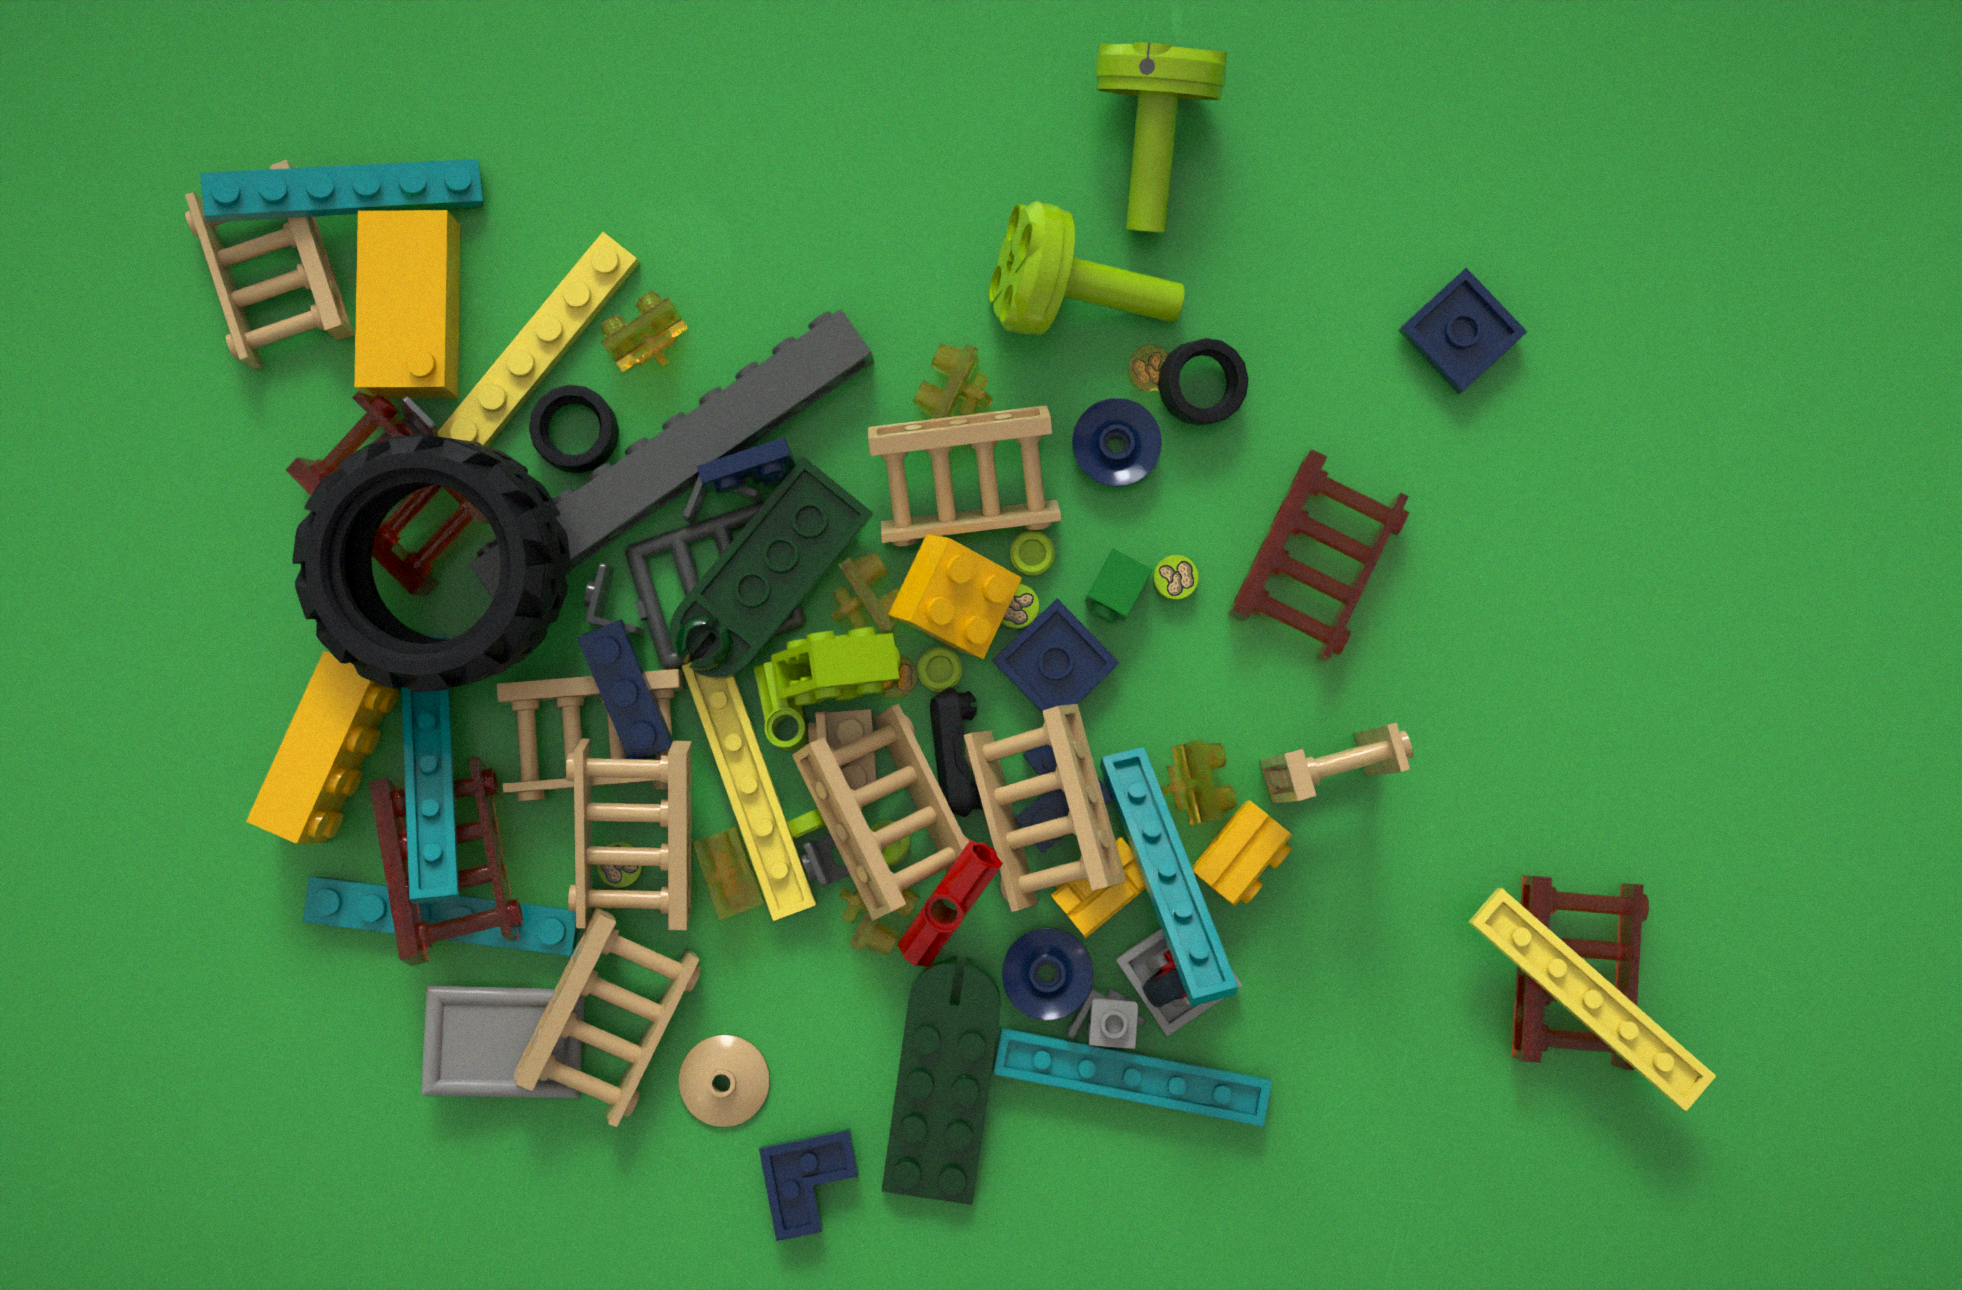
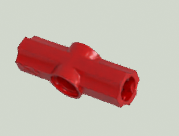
M972 840L968 842L897 943L903 958L914 966L928 967L932 964L1002 866L1003 862L998 858L995 850L984 842L977 843ZM942 899L952 902L957 910L948 908Z

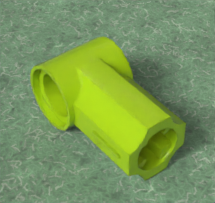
M772 661L754 667L765 719L767 739L777 748L784 751H796L802 748L809 738L808 723L805 719L803 706H795L794 698L777 700ZM786 718L796 719L799 727L797 735L789 741L779 740L776 735L778 724Z

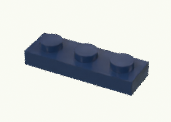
M617 620L578 636L577 640L628 759H644L669 749L673 743V738L623 620Z

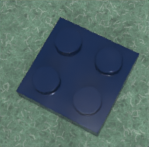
M1467 268L1459 273L1398 330L1458 394L1464 391L1527 333L1522 325Z
M1058 598L992 660L1042 714L1043 710L1056 706L1078 704L1119 664L1115 657Z

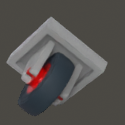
M1161 928L1115 958L1166 1036H1169L1222 1000L1218 999L1190 1006ZM1234 974V977L1238 984V988H1240L1243 985L1241 984L1237 976Z

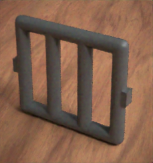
M757 502L627 546L625 555L640 601L635 602L640 619H646L661 667L664 670L678 669L685 665V663L677 656L672 647L669 630L646 558L671 550L685 596H687L699 582L688 544L713 536L719 555H721L733 541L730 530L745 526L765 502ZM801 604L773 637L804 626L806 618ZM712 633L688 663L693 662L695 659H701L718 637Z

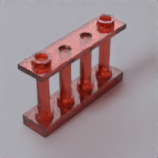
M358 391L352 399L366 411V414L323 460L318 458L315 461L297 457L286 471L312 495L320 481L326 475L340 469L339 462L355 453L379 426L391 437L414 435L395 417L399 411L387 398L379 393L376 396H372ZM441 485L425 487L411 493L386 521H382L374 539L372 556L411 595L428 596L439 584L430 574L432 570L431 564L474 518L479 523L489 524L483 513L460 493ZM443 487L461 506L417 553L414 551L409 553L398 543L401 539L399 533Z
M1310 449L1304 456L1227 614L1240 621H1245L1251 613L1258 616L1261 612L1322 642L1316 658L1325 661L1331 658L1333 653L1339 656L1343 651L1351 634V631L1345 629L1390 534L1392 533L1397 536L1407 520L1409 511L1403 508L1409 496L1399 493L1392 499L1388 507L1327 477L1328 472L1322 469L1327 456ZM1309 493L1317 496L1318 493L1323 494L1380 522L1370 546L1308 517L1309 512L1302 509ZM1300 532L1361 562L1351 585L1348 586L1289 557V551L1283 549L1289 534L1292 533L1297 536ZM1281 572L1342 602L1331 626L1270 597V591L1263 588L1270 573L1278 576Z
M478 756L468 758L472 777L454 781L455 799L475 795L480 817L478 821L456 826L457 844L484 838L488 864L460 870L459 890L492 882L497 908L429 924L427 920L422 921L419 907L421 903L412 904L409 899L407 833L403 816H406L404 789H398L387 777L369 781L399 958L410 966L429 962L427 949L433 947V942L500 926L502 936L510 942L520 940L518 927L524 925V917L519 899L512 900L492 796L499 794L497 777L492 767L487 768Z
M1522 875L1520 904L1548 929L1550 914H1554L1556 910L1619 915L1618 942L1571 938L1560 939L1581 958L1617 961L1615 987L1637 1006L1642 921H1646L1649 912L1648 897L1646 894H1643L1644 885L1621 883L1620 897L1557 892L1556 887H1552V877ZM1517 966L1512 1057L1525 1062L1541 1063L1542 1052H1546L1548 1047L1610 1052L1611 1065L1624 1070H1634L1631 1065L1592 1032L1549 1029L1548 1025L1544 1024V1008L1549 1006L1551 1001H1558Z

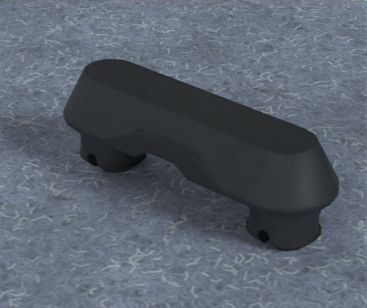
M948 687L930 701L938 782L952 813L967 817L972 809H983L977 784L969 780L968 764L962 757L961 743L964 738L962 720H972L977 713V707H971L970 703L976 702V699L970 691L958 693L954 688Z

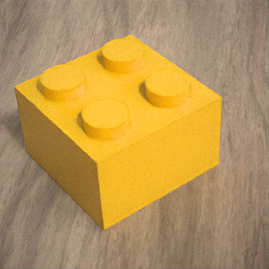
M926 534L888 615L961 653L984 660L1022 577L951 538Z

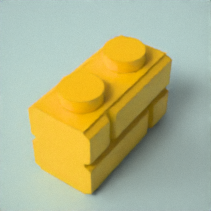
M1250 800L1244 801L1194 863L1192 870L1199 880L1230 905L1236 906L1240 900L1247 904L1262 887L1263 883L1257 878L1266 867L1270 865L1274 869L1277 868L1290 852L1291 847L1286 842L1292 834Z
M1118 837L1115 841L1126 878L1125 882L1091 891L1089 881L1083 878L1055 886L1057 889L1050 894L1085 938L1146 888L1133 852L1121 837Z

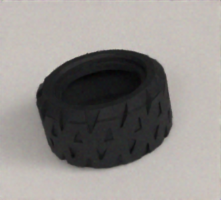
M423 434L391 437L389 441L366 445L339 462L341 468L326 475L320 481L304 507L311 512L297 527L292 559L293 564H301L300 572L295 581V589L304 616L307 620H316L317 638L340 663L353 664L358 675L388 688L404 687L413 692L440 691L501 674L511 665L524 660L543 642L549 624L556 622L567 594L568 585L565 570H570L571 567L569 543L566 531L556 518L560 516L558 508L546 488L527 474L529 470L504 452L483 446L478 442ZM434 485H441L460 493L483 513L492 527L500 552V578L490 606L471 628L452 639L426 636L399 621L381 599L372 572L374 539L385 516L404 497L419 489Z

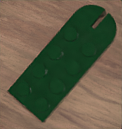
M802 457L675 610L670 622L669 634L672 647L677 656L687 664L713 633L718 637L701 659H695L689 667L696 673L711 679H726L743 672L872 518L873 512L805 457Z
M953 956L926 967L917 976L910 991L882 1192L972 1205L1000 1016L1001 997L998 986L992 976L986 970L976 965L971 959L966 958L960 1003H952L951 994L957 956Z

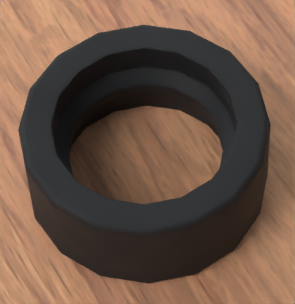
M1204 338L1181 344L1168 354L1160 368L1158 388L1161 401L1171 415L1184 423L1205 425L1226 420L1238 411L1247 395L1249 378L1245 362L1234 348L1221 340ZM1201 355L1212 357L1218 361L1224 370L1227 381L1225 395L1222 400L1215 406L1206 409L1197 408L1188 403L1181 393L1179 384L1180 371L1184 364L1191 358Z
M568 384L553 388L538 400L531 412L529 432L535 449L548 463L565 472L583 473L594 470L609 459L617 446L619 428L615 413L598 393L585 386ZM573 403L582 404L592 409L597 415L600 424L599 438L594 446L585 453L577 455L564 454L557 450L551 443L548 433L549 421L553 414L561 407Z

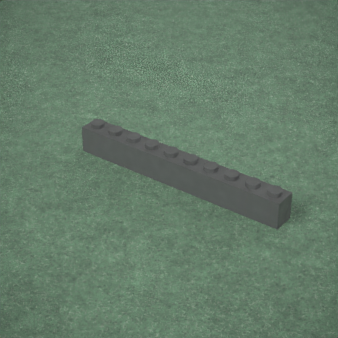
M842 309L833 315L830 311L819 315L809 324L810 330L796 340L794 337L783 340L773 348V356L760 365L757 362H753L742 368L735 375L737 381L723 390L721 387H716L707 392L698 401L700 406L687 415L684 412H680L669 418L662 425L664 431L654 438L648 440L645 437L634 442L625 450L627 456L613 466L610 463H606L595 469L588 476L590 481L576 491L570 488L557 495L553 502L558 508L560 516L556 518L566 531L569 543L571 567L570 570H565V574L695 486L699 476L698 465L747 450L872 364L874 360L871 350ZM493 540L479 549L476 553L479 558L469 564L492 599L498 587L501 567L497 540Z

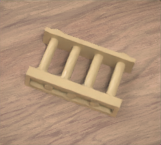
M287 160L270 165L271 169L295 168ZM194 192L185 195L190 211L185 212L186 221L193 235L200 239L230 330V334L226 335V342L232 356L236 360L242 361L254 370L259 369L263 365L257 348L317 327L321 331L325 330L338 341L355 335L316 217L287 218L288 222L283 224V229L224 249L217 225L229 221L206 223L203 199ZM290 245L293 249H298L302 263L297 264V270L239 290L237 289L230 266ZM301 287H305L307 290L311 289L316 304L311 305L310 311L251 331L244 307Z
M1047 405L868 427L870 456L880 455L881 459L886 460L893 520L881 521L882 543L892 542L894 546H909L917 543L919 538H925L926 534L943 536L1025 526L1029 530H1040L1050 527L1052 525L1051 522L1061 521V512L1057 500H1044L1038 441L1042 440V435L1052 434L1051 416ZM1015 439L1021 445L1027 503L1000 506L993 447L998 444L997 441ZM970 444L971 448L976 450L982 509L956 512L948 452L953 450L952 446ZM925 450L927 454L931 455L938 514L911 517L904 457L908 455L907 452Z
M679 669L645 672L672 736L670 699H674V691L686 690L685 674ZM593 676L497 684L498 702L512 704V711L517 712L521 782L503 783V793H517L518 801L544 800L545 791L574 789V781H567V778L539 780L535 710L540 709L539 702L556 700L557 708H562L566 767L568 753H574L575 748L582 739L580 707L585 706L584 698L602 697ZM607 710L610 759H628ZM670 748L655 754L656 760H660L661 755H668ZM591 777V787L653 782V790H668V783H660V778Z
M899 704L890 707L873 719L878 728L874 732L836 749L829 747L825 737L809 743L792 755L872 920L906 905L902 896V890L946 868L949 871L969 842V839L963 835L914 736L915 731L911 720L904 715ZM887 746L898 770L857 790L850 789L841 771V766ZM907 787L918 811L875 832L870 830L861 812L862 807ZM923 828H927L938 852L895 874L891 872L882 855V849Z
M1078 704L1061 705L1043 710L1045 719L1043 727L998 741H994L992 730L963 735L966 743L965 758L975 776L993 847L998 858L1003 862L1000 867L1002 876L1000 886L1005 900L1009 902L1011 912L1038 905L1035 891L1085 878L1090 883L1091 891L1126 881ZM1048 744L1053 748L1057 763L1054 772L1006 785L999 759ZM1058 789L1065 792L1069 807L1067 816L1018 829L1011 803ZM1072 833L1077 836L1082 854L1080 860L1030 873L1023 847Z
M1396 722L1354 733L1357 747L1313 759L1312 756L1306 758L1303 749L1259 760L1271 803L1296 802L1315 797L1317 795L1314 786L1320 784V779L1361 767L1364 768L1366 777L1410 770L1408 759L1413 758L1410 739L1405 730L1399 732Z
M581 739L574 753H568L566 761L567 781H574L576 885H570L568 908L569 912H576V928H586L593 908L660 909L661 914H668V930H687L692 915V741H673L668 755H661L660 760L591 758L590 739ZM591 777L660 778V783H668V800L662 799L661 804L592 803ZM591 821L660 822L661 827H668V843H662L661 848L592 846ZM592 865L660 866L661 871H668V886H662L661 891L592 889Z
M595 908L513 1075L516 1085L533 1091L538 1079L546 1081L549 1078L609 1104L605 1111L608 1124L617 1127L623 1115L629 1117L632 1114L640 1095V1091H637L636 1088L684 990L687 992L692 991L699 978L701 967L697 966L700 959L696 953L688 948H685L680 961L677 962L619 936V930L614 928L616 920L613 914L600 908ZM609 952L614 953L669 978L670 981L659 1003L597 977L598 972L593 970L600 954L608 955ZM591 994L650 1020L639 1044L636 1045L577 1019V1013L572 1011L579 996L587 997ZM568 1036L628 1061L629 1064L618 1086L616 1087L556 1061V1055L552 1054V1051L559 1037L566 1039Z

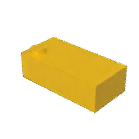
M448 210L358 211L354 388L369 398H405L406 396L409 398H458L461 225Z

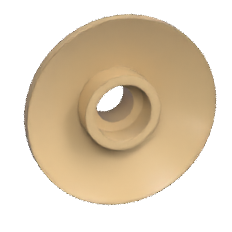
M716 1035L698 1043L685 1057L679 1073V1090L687 1109L700 1121L717 1127L735 1126L753 1117L765 1102L770 1086L768 1065L761 1052L746 1039L734 1035ZM723 1074L730 1079V1088L728 1090L720 1091L715 1087L714 1079L717 1075Z

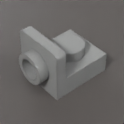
M1094 998L1091 1003L1090 1022L1087 1023L1086 1040L1088 1044L1092 1046L1135 1049L1138 1004L1135 1001Z

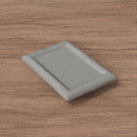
M427 986L421 1096L580 1098V1091L549 1078L546 1081L538 1079L533 1091L516 1085L513 1073L555 989ZM580 995L572 1012L577 1013V1019L584 1022L585 997ZM570 1036L566 1039L559 1037L552 1051V1054L556 1055V1061L581 1071L583 1042Z

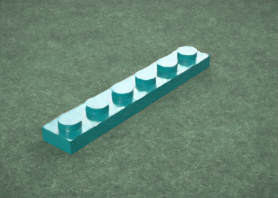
M478 159L200 173L206 223L358 214V211L441 210L483 207Z
M446 634L427 635L434 638L447 639ZM401 687L409 899L412 904L460 899L450 689L413 692Z
M1141 747L1101 757L1100 768L1190 1006L1236 995L1238 984L1145 748Z
M309 876L302 921L572 956L577 945L579 928H576V912H569L567 908L460 895L458 900L412 904L409 899V888L318 876Z
M1001 1027L993 1069L994 1075L1264 1126L1272 1083V1080L1269 1078L1103 1046H1092L1087 1043Z

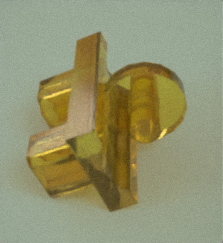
M650 291L639 298L636 304L642 315L628 324L621 315H614L601 324L605 337L601 343L622 372L636 363L641 366L653 357L656 358L661 367L669 363L662 351L676 343L674 338L689 328L668 297L663 300L655 291Z
M940 343L933 357L931 368L950 376L944 390L923 380L914 397V405L932 416V419L952 417L961 397L964 399L959 410L961 415L972 414L976 405L989 408L993 398L983 391L989 377L977 372L972 384H967L979 359L976 355L978 348L966 343L962 350Z
M874 552L864 556L854 563L849 557L838 564L858 596L852 599L844 586L833 592L841 606L832 613L835 622L838 623L849 618L855 629L863 628L868 624L860 612L865 606L882 634H888L896 630L893 624L899 620L888 614L900 591L899 587L877 600L869 586L889 574L877 553Z
M1200 739L1171 747L1175 760V765L1167 766L1171 784L1161 786L1160 788L1163 795L1173 793L1177 810L1187 809L1190 825L1222 819L1221 814L1237 807L1234 789L1230 784L1214 788L1210 770L1225 767L1226 756L1221 743L1203 744V740Z
M737 827L692 842L719 920L764 904Z
M910 887L902 890V896L906 905L894 910L909 918L920 897ZM842 888L839 897L849 902L841 917L842 919L854 924L861 909L867 912L849 945L859 951L866 947L871 951L888 956L900 933L880 923L881 917L872 920L858 889L854 893L846 888Z

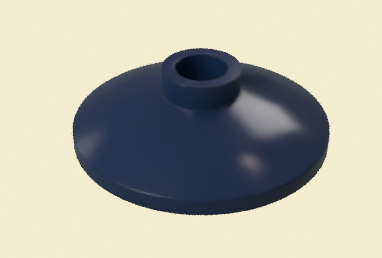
M1109 398L1090 406L1077 421L1072 437L1074 457L1081 470L1095 482L1111 487L1132 485L1146 477L1156 465L1162 446L1161 432L1152 414L1139 403L1124 398ZM1112 438H1118L1124 443V449L1119 453H1114L1109 450L1108 441Z
M1040 928L1025 933L1009 948L1003 962L1002 981L1008 998L1022 1013L1040 1020H1055L1070 1015L1084 1003L1092 987L1093 967L1087 950L1073 935L1055 928ZM1044 964H1050L1056 970L1055 977L1050 981H1043L1038 976L1039 968Z

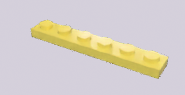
M602 232L438 430V437L473 441L489 447L639 265L638 259L606 233Z
M693 662L682 665L773 921L817 905L794 838L787 826L785 813L735 676L726 679H711L692 670L689 666Z
M1497 888L1468 921L1481 935L1681 1110L1687 1112L1716 1077L1713 1072L1503 888Z

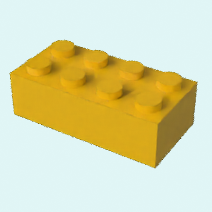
M323 651L246 822L296 844L326 843L328 838H333L343 821V814L340 813L346 797H351L360 784L362 772L359 771L365 755H370L376 748L381 735L378 726L384 713L388 714L394 708L399 697V689L388 688L358 675L353 664H342L330 652Z

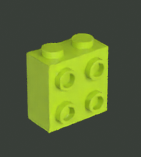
M874 627L849 630L847 635L834 636V631L806 635L807 639L786 642L787 650L771 655L777 700L794 698L795 706L821 703L824 699L836 698V701L862 698L863 695L883 692V683L900 679V654L894 644L893 633L875 635Z

